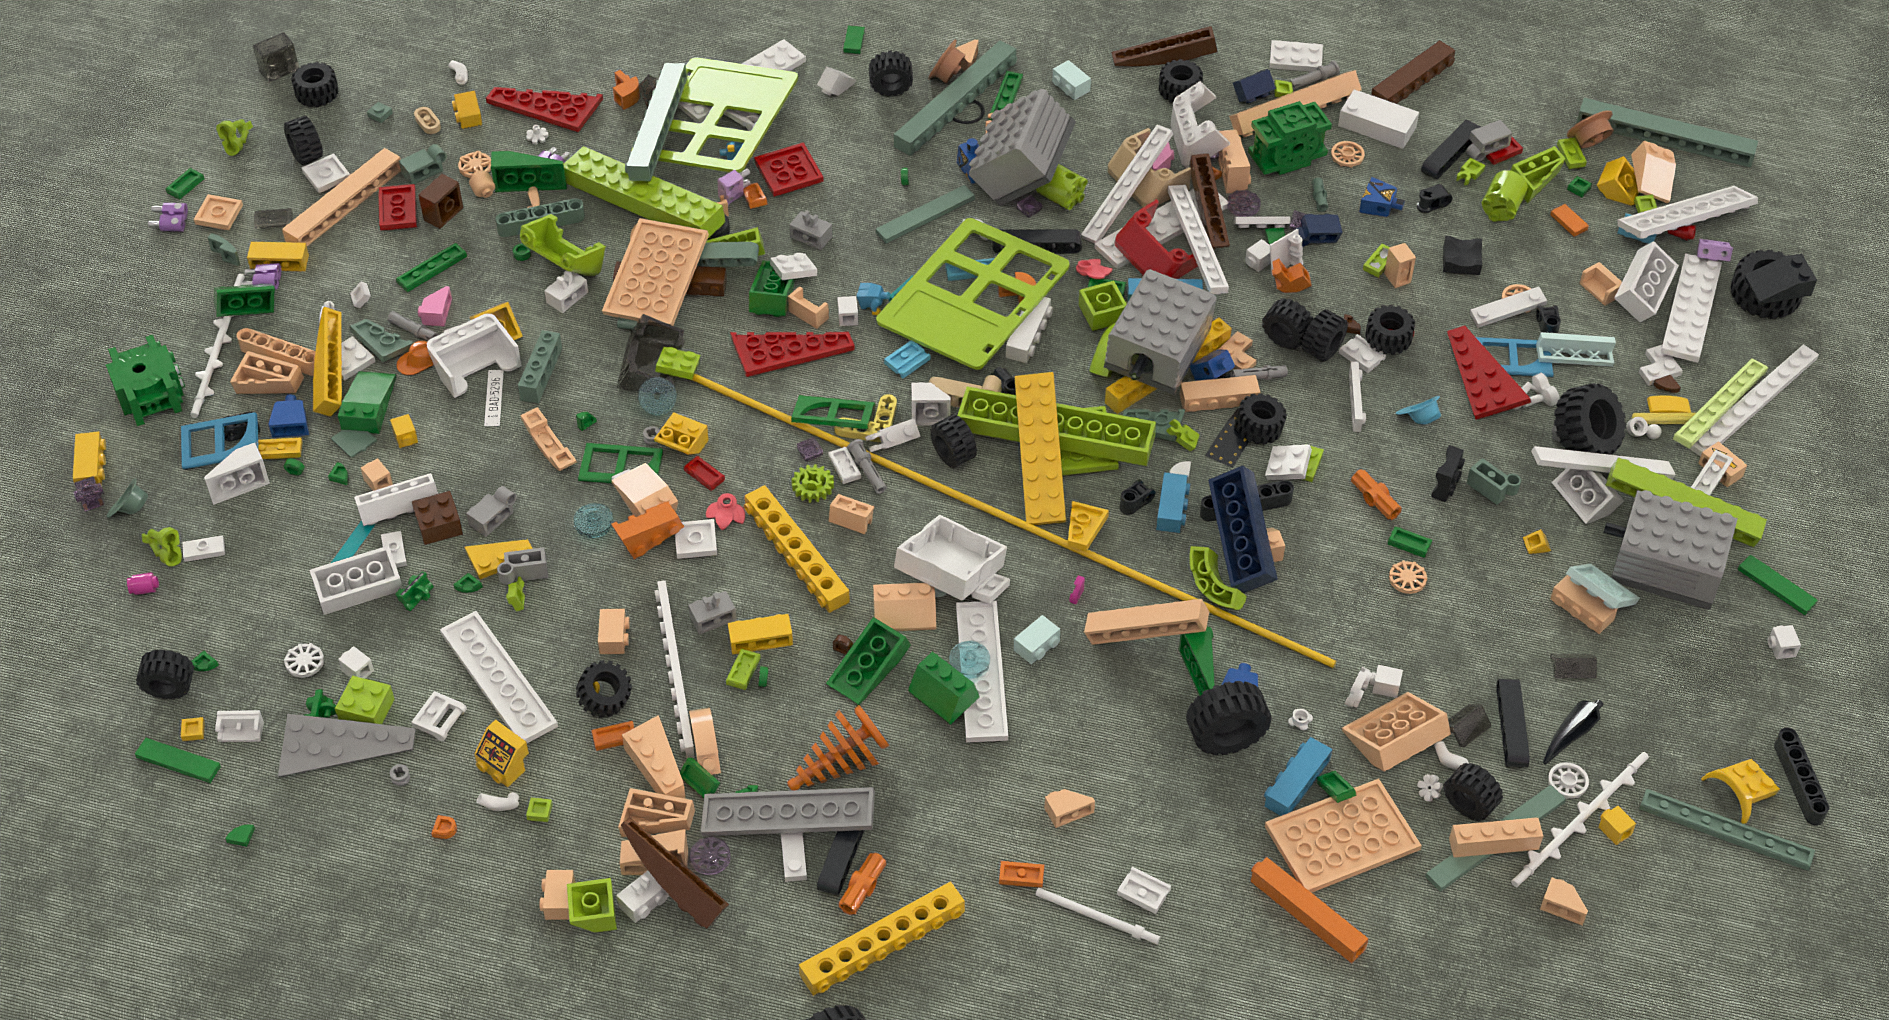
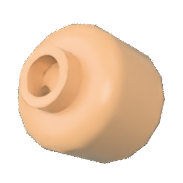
M482 170L476 171L471 175L469 185L477 197H490L495 190V183L491 175Z

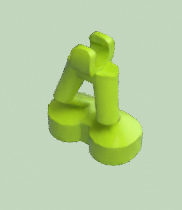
M243 119L234 122L222 121L216 126L220 139H224L222 145L228 155H236L243 149V144L246 143L249 134L248 130L253 128L251 121L246 123ZM236 129L238 130V132H239V134H240V137H239V138H237V136H236V134H235V133H236Z
M167 527L160 530V532L150 529L147 535L145 533L141 534L142 542L149 544L155 556L160 557L162 563L168 566H175L181 562L182 554L181 548L177 546L180 543L177 530Z

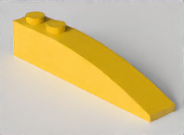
M323 307L314 360L313 412L331 417L342 404L341 312Z

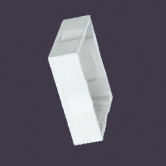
M939 515L928 523L921 532L913 535L897 547L894 568L962 601L1004 566L1007 546L984 535L972 532L963 525Z

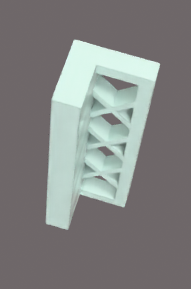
M1541 332L1536 348L1539 362L1613 367L1612 351L1616 341L1615 337ZM1543 351H1549L1553 355L1544 356ZM1566 352L1570 354L1571 357H1565L1561 353ZM1579 354H1586L1590 358H1583ZM1598 355H1607L1608 360L1601 359Z

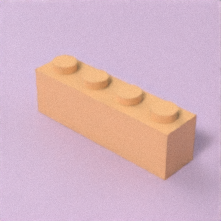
M1256 375L1181 382L1179 395L1185 412L1239 407L1241 401L1246 396H1251L1254 393L1258 395L1260 389Z
M1539 818L1453 825L1449 841L1453 857L1539 850L1543 839V832Z

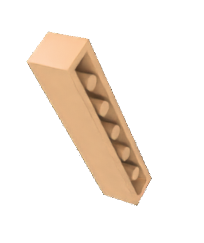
M1202 599L1092 612L1088 613L1084 633L1091 644L1094 645L1204 632L1207 628L1209 610Z

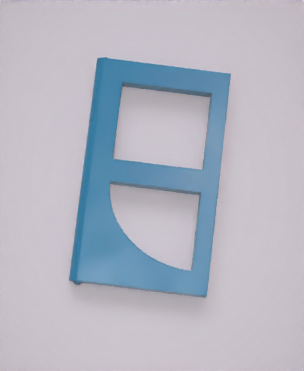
M1476 337L1483 346L1508 347L1509 365L1501 366L1509 375L1535 376L1543 373L1546 377H1553V366L1549 362H1539V359L1529 365L1518 366L1517 347L1536 348L1538 340ZM1543 351L1544 356H1551L1549 351Z
M254 412L181 426L182 469L221 463L236 449L255 443L258 448L257 414ZM248 422L246 432L240 442L233 448L225 451L224 426ZM215 428V453L191 458V432Z

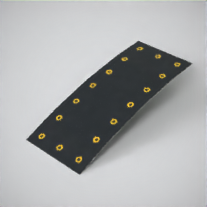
M1238 408L1222 428L1205 455L1233 468L1249 443L1247 438L1240 436L1241 433H1238L1237 427H1235Z

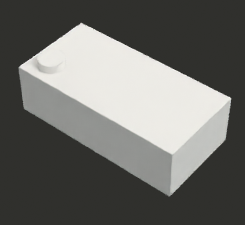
M1354 89L1340 111L1338 126L1403 149L1417 127L1419 112Z
M1654 241L1638 249L1614 299L1639 322L1656 314L1679 265Z
M389 546L310 570L324 615L396 593L400 588L402 589L400 576Z

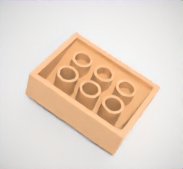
M1409 692L1342 728L1343 733L1367 760L1382 771L1393 768V766L1408 760L1411 756L1424 751L1427 747L1451 735L1447 713Z

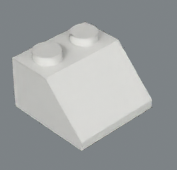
M912 383V419H915L916 425H933L950 416V396L932 383Z

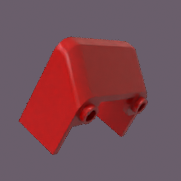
M1156 199L1137 211L1116 235L1114 244L1143 276L1147 270H1153L1171 278L1179 279L1198 267L1193 253L1188 255L1179 248L1168 252L1146 229L1156 212L1159 203Z

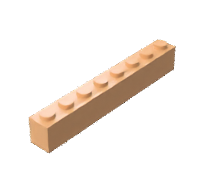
M1356 70L1349 71L1229 117L1233 129L1237 130L1238 135H1242L1244 138L1253 135L1252 131L1254 129L1251 127V122L1268 116L1269 110L1298 101L1303 105L1316 102L1320 109L1327 107L1326 103H1338L1342 101V97L1346 96V98H1349L1354 89L1358 91L1362 89Z
M386 148L381 150L306 211L282 229L285 242L306 243V246L310 245L376 192L379 187H382L401 172L400 156Z

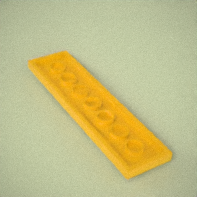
M1054 373L1015 376L1026 523L1032 525L1066 522Z

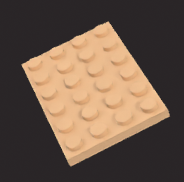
M639 218L602 309L603 314L673 328L708 239V231Z
M1380 779L1355 787L1356 796L1339 803L1332 797L1265 822L1266 830L1294 877L1311 893L1421 850L1422 845Z

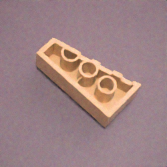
M1237 130L1219 131L1230 142L1229 146L1216 153L1220 170L1222 171L1226 193L1247 192L1248 184H1251L1250 163L1244 151L1241 137H1239Z
M659 715L622 734L625 751L654 791L658 794L685 799L684 783Z

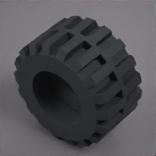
M892 50L875 55V58H872L871 63H869L871 88L876 93L879 92V95H886V97L902 95L904 91H908L913 82L910 58L906 57L904 53L900 54L899 51L892 52Z
M1179 59V61L1172 60L1171 63L1167 62L1160 70V95L1165 100L1173 103L1178 95L1199 81L1203 83V71L1199 66H1196V63H1191L1189 60L1183 61Z
M319 62L307 63V65L297 68L292 74L291 81L295 97L302 105H308V107L324 106L326 103H331L332 99L337 97L339 88L335 71L331 66L325 63L320 64Z
M304 115L284 123V133L289 148L301 165L322 158L323 148L319 135L312 121Z
M1282 298L1277 300L1262 319V328H1264V333L1268 335V338L1274 341L1273 343L1276 345L1278 344L1280 347H1286L1287 349H1296L1302 345L1305 332L1313 317L1305 309L1306 307L1300 305L1299 302Z
M1382 305L1381 308H1375L1368 317L1365 332L1367 343H1370L1372 349L1376 348L1375 351H1383V354L1386 355L1387 353H1391V355L1403 353V350L1406 351L1411 345L1415 320L1412 319V314L1408 313L1406 309H1401L1400 306Z
M1324 309L1309 324L1303 338L1302 349L1321 361H1327L1337 352L1346 336L1347 320Z
M1254 393L1251 396H1246L1241 401L1235 419V427H1237V432L1241 433L1240 436L1242 438H1247L1249 442L1253 441L1255 444L1262 443L1263 445L1267 444V442L1273 443L1274 440L1279 439L1287 414L1286 408L1275 397L1272 398L1270 397L1271 395H1263V393H1258V395Z
M952 414L931 426L930 435L933 446L942 461L949 467L956 468L975 458L977 447L974 436L968 425L959 416Z
M162 649L152 650L145 653L141 658L136 684L146 694L156 698H181L189 692L194 671L193 663L188 660L189 658L178 652Z
M600 660L598 664L596 662L592 663L590 667L584 670L576 686V698H580L578 701L579 705H584L583 710L585 712L591 711V715L594 717L596 714H599V718H604L605 714L608 717L613 716L614 712L617 714L630 697L632 684L629 683L631 678L630 676L626 677L627 671L625 669L621 670V665L618 663L616 666L612 665L613 661L605 663L604 660ZM597 681L609 683L615 695L611 697L599 695L594 690L593 683Z
M1463 763L1446 780L1443 787L1445 796L1449 800L1448 802L1455 810L1471 820H1485L1503 799V791L1493 775L1481 766L1474 765L1473 763Z

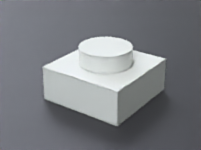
M362 281L350 293L353 304L357 308H361L371 297L367 283Z

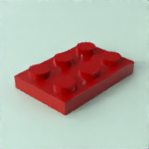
M415 184L379 187L380 231L417 227Z

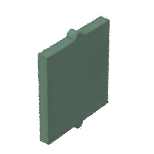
M342 430L331 437V440L350 458L361 451H366V448L377 442V439L368 431Z

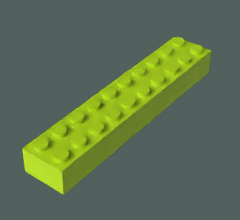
M583 146L564 163L566 184L649 220L707 230L709 233L708 238L726 222L723 205L655 176H652L651 181H629L624 163Z
M967 386L957 416L968 425L971 432L1020 442L1016 395ZM1056 403L1060 450L1147 466L1155 439V421Z

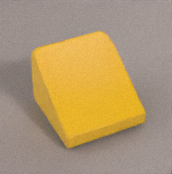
M1541 529L1523 537L1529 554L1551 551L1547 537Z

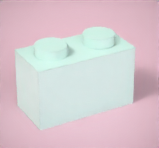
M1069 60L1053 68L1052 82L1072 99L1076 100L1090 92L1091 78Z
M1042 615L1014 638V651L1027 662L1033 664L1036 660L1042 659L1050 648H1055L1060 642V628Z

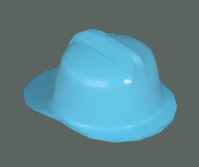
M1435 396L1425 402L1397 411L1396 414L1408 413L1418 424L1431 423L1441 417L1436 401L1440 396Z

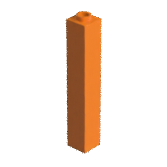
M1268 857L1253 866L1251 882L1351 964L1366 950L1368 938Z

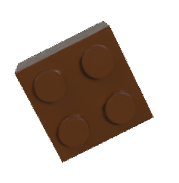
M444 174L434 179L418 195L423 220L439 229L464 208L459 182Z
M450 491L411 501L424 545L463 535L460 518Z

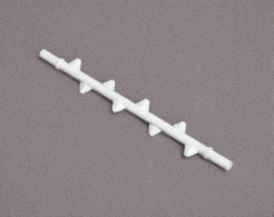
M243 274L237 275L234 286L241 285L245 279ZM224 316L223 319H217L213 322L219 328L214 346L205 349V353L210 355L205 371L196 372L195 374L201 380L197 396L194 398L195 402L190 414L193 418L198 417L201 406L205 401L204 397L214 395V391L208 385L213 370L223 366V363L217 360L222 344L232 342V338L226 335L233 316Z
M1642 752L1612 782L1601 780L1600 785L1603 791L1589 805L1583 802L1577 803L1580 814L1564 830L1553 827L1551 832L1554 839L1540 853L1532 850L1527 852L1530 863L1525 865L1524 869L1511 881L1512 885L1518 887L1530 875H1533L1534 871L1548 857L1560 859L1561 855L1558 847L1573 832L1585 834L1587 830L1583 822L1598 808L1605 811L1610 809L1607 799L1622 784L1630 786L1635 784L1632 774L1636 773L1637 769L1649 758L1648 754Z

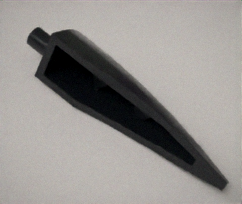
M1597 699L1594 703L1582 700L1575 705L1555 733L1547 749L1543 764L1546 765L1567 746L1594 727L1601 719L1599 710L1604 705L1601 700Z

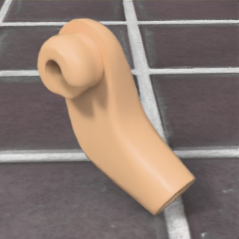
M530 187L528 196L532 206L527 208L540 205L537 188Z

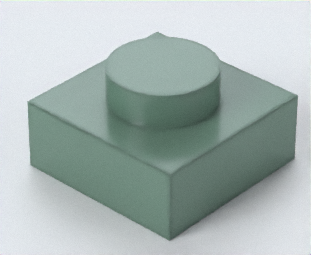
M377 102L367 111L369 118L380 123L393 113L392 108L380 102Z

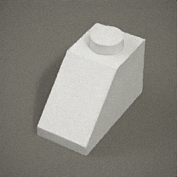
M826 66L817 85L823 88V93L829 96L831 94L839 96L855 84L856 80L844 72Z

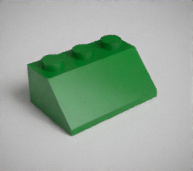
M258 284L214 288L216 316L274 313V285Z
M933 651L917 665L908 688V692L950 725L980 698L975 684Z

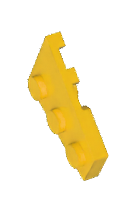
M1072 501L1068 547L1087 551L1109 517V510Z
M528 539L465 546V551L480 580L498 573V565L505 562L504 552L533 549Z

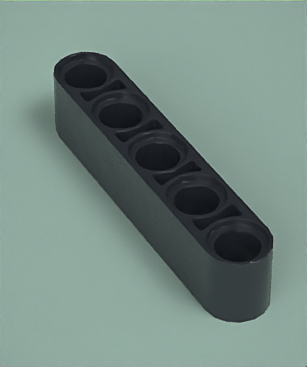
M1466 119L1424 161L1421 172L1438 180L1466 152L1467 148L1473 144L1469 139L1470 133L1481 126Z
M1000 229L1054 254H1076L1082 249L1081 233L1075 229ZM992 241L993 251L999 254L1005 246Z
M1282 480L1257 485L1262 511L1291 504L1294 485L1290 481ZM1207 495L1201 500L1200 517L1204 521L1217 520L1212 495Z
M1497 679L1496 693L1505 766L1528 767L1530 756L1520 680Z
M1789 727L1782 728L1774 743L1775 751L1805 820L1814 826L1821 825L1829 811L1828 801L1797 732Z
M865 830L837 831L820 873L817 890L837 896L840 895Z

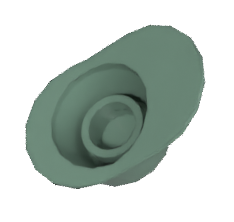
M136 478L131 481L123 495L111 507L107 518L114 515L117 511L133 514L140 511L148 494L136 485Z

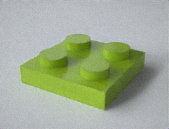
M664 347L656 364L655 372L692 380L701 355L691 351L677 350L673 347Z

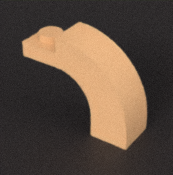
M710 708L689 711L697 762L711 775L719 774L721 770Z

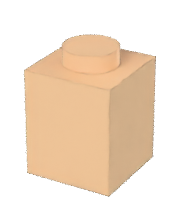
M378 458L361 467L363 479L373 491L393 485L390 472Z

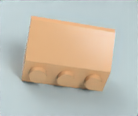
M927 583L873 585L874 616L876 619L896 631L936 630L935 587Z

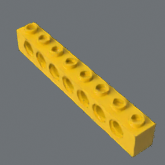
M1218 317L1212 321L1211 330L1192 363L1219 349L1231 338L1232 328L1221 318ZM1124 376L1106 388L1105 404L1118 414L1157 388Z
M764 485L746 494L745 511L748 515L751 514L754 517L756 525L764 530L766 538L769 541L772 540L777 552L784 555L788 566L795 569L797 577L806 583L808 591L811 594L814 593L819 605L822 608L825 607L831 613L850 603L849 589L769 489Z
M950 881L799 964V975L813 996L817 993H823L835 983L847 980L855 972L865 970L873 962L881 961L893 951L903 949L911 941L919 940L931 930L941 928L949 920L959 918L965 912V900ZM886 938V939H888V940H886V941H881L880 939ZM844 959L850 960L848 962H842V960ZM823 970H830V972H828V973H824V972H822V971H823Z

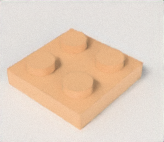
M208 194L196 214L194 222L196 225L230 230L243 206L242 200Z

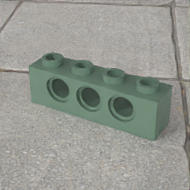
M541 331L518 384L521 401L539 404L562 351L560 333Z

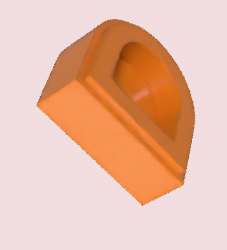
M438 815L432 830V837L441 839L453 837L457 831L455 820L451 817Z

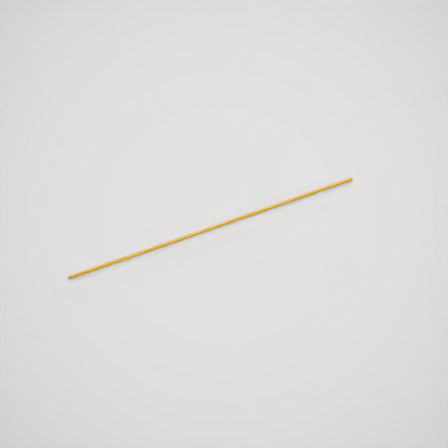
M694 374L692 381L841 448L847 447L850 444L809 424L791 422V416ZM869 452L871 454V461L1175 598L1182 601L1197 599L1093 551H1083L1068 547V540L1028 524L1026 521ZM1204 602L1209 613L1331 668H1334L1336 664L1334 659Z

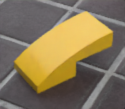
M1650 396L1647 398L1650 413H1691L1687 398L1677 396Z

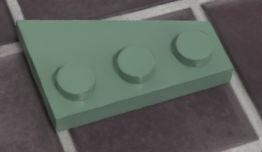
M368 319L350 326V332L382 362L409 351L410 346L414 343L410 340L405 341L401 339L400 335L396 333L390 334L386 332L384 327Z
M1125 409L1123 412V416L1155 421V437L1175 442L1176 436L1169 435L1166 432L1171 427L1169 422L1176 419L1181 424L1185 415V409H1178V412H1168V409H1161L1160 412H1150L1148 409Z

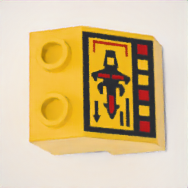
M496 719L486 728L474 753L477 768L483 773L487 772L496 783H502L506 787H509L525 772L523 759L529 754L527 742Z

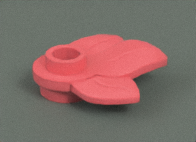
M1100 259L1081 260L1076 266V271L1080 275L1094 279H1103L1113 270L1112 268L1102 266Z
M725 493L718 498L717 502L709 505L706 511V518H715L718 527L724 530L730 525L732 520L743 524L745 521V511L742 506L737 504L734 495ZM725 500H729V501H730L729 504H724L723 502H724Z

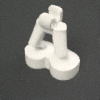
M1543 373L1533 376L1532 384L1527 382L1522 387L1526 394L1530 389L1539 394L1530 397L1532 403L1523 405V408L1542 401L1551 407L1556 405L1560 399L1558 391L1554 386H1550L1547 377Z

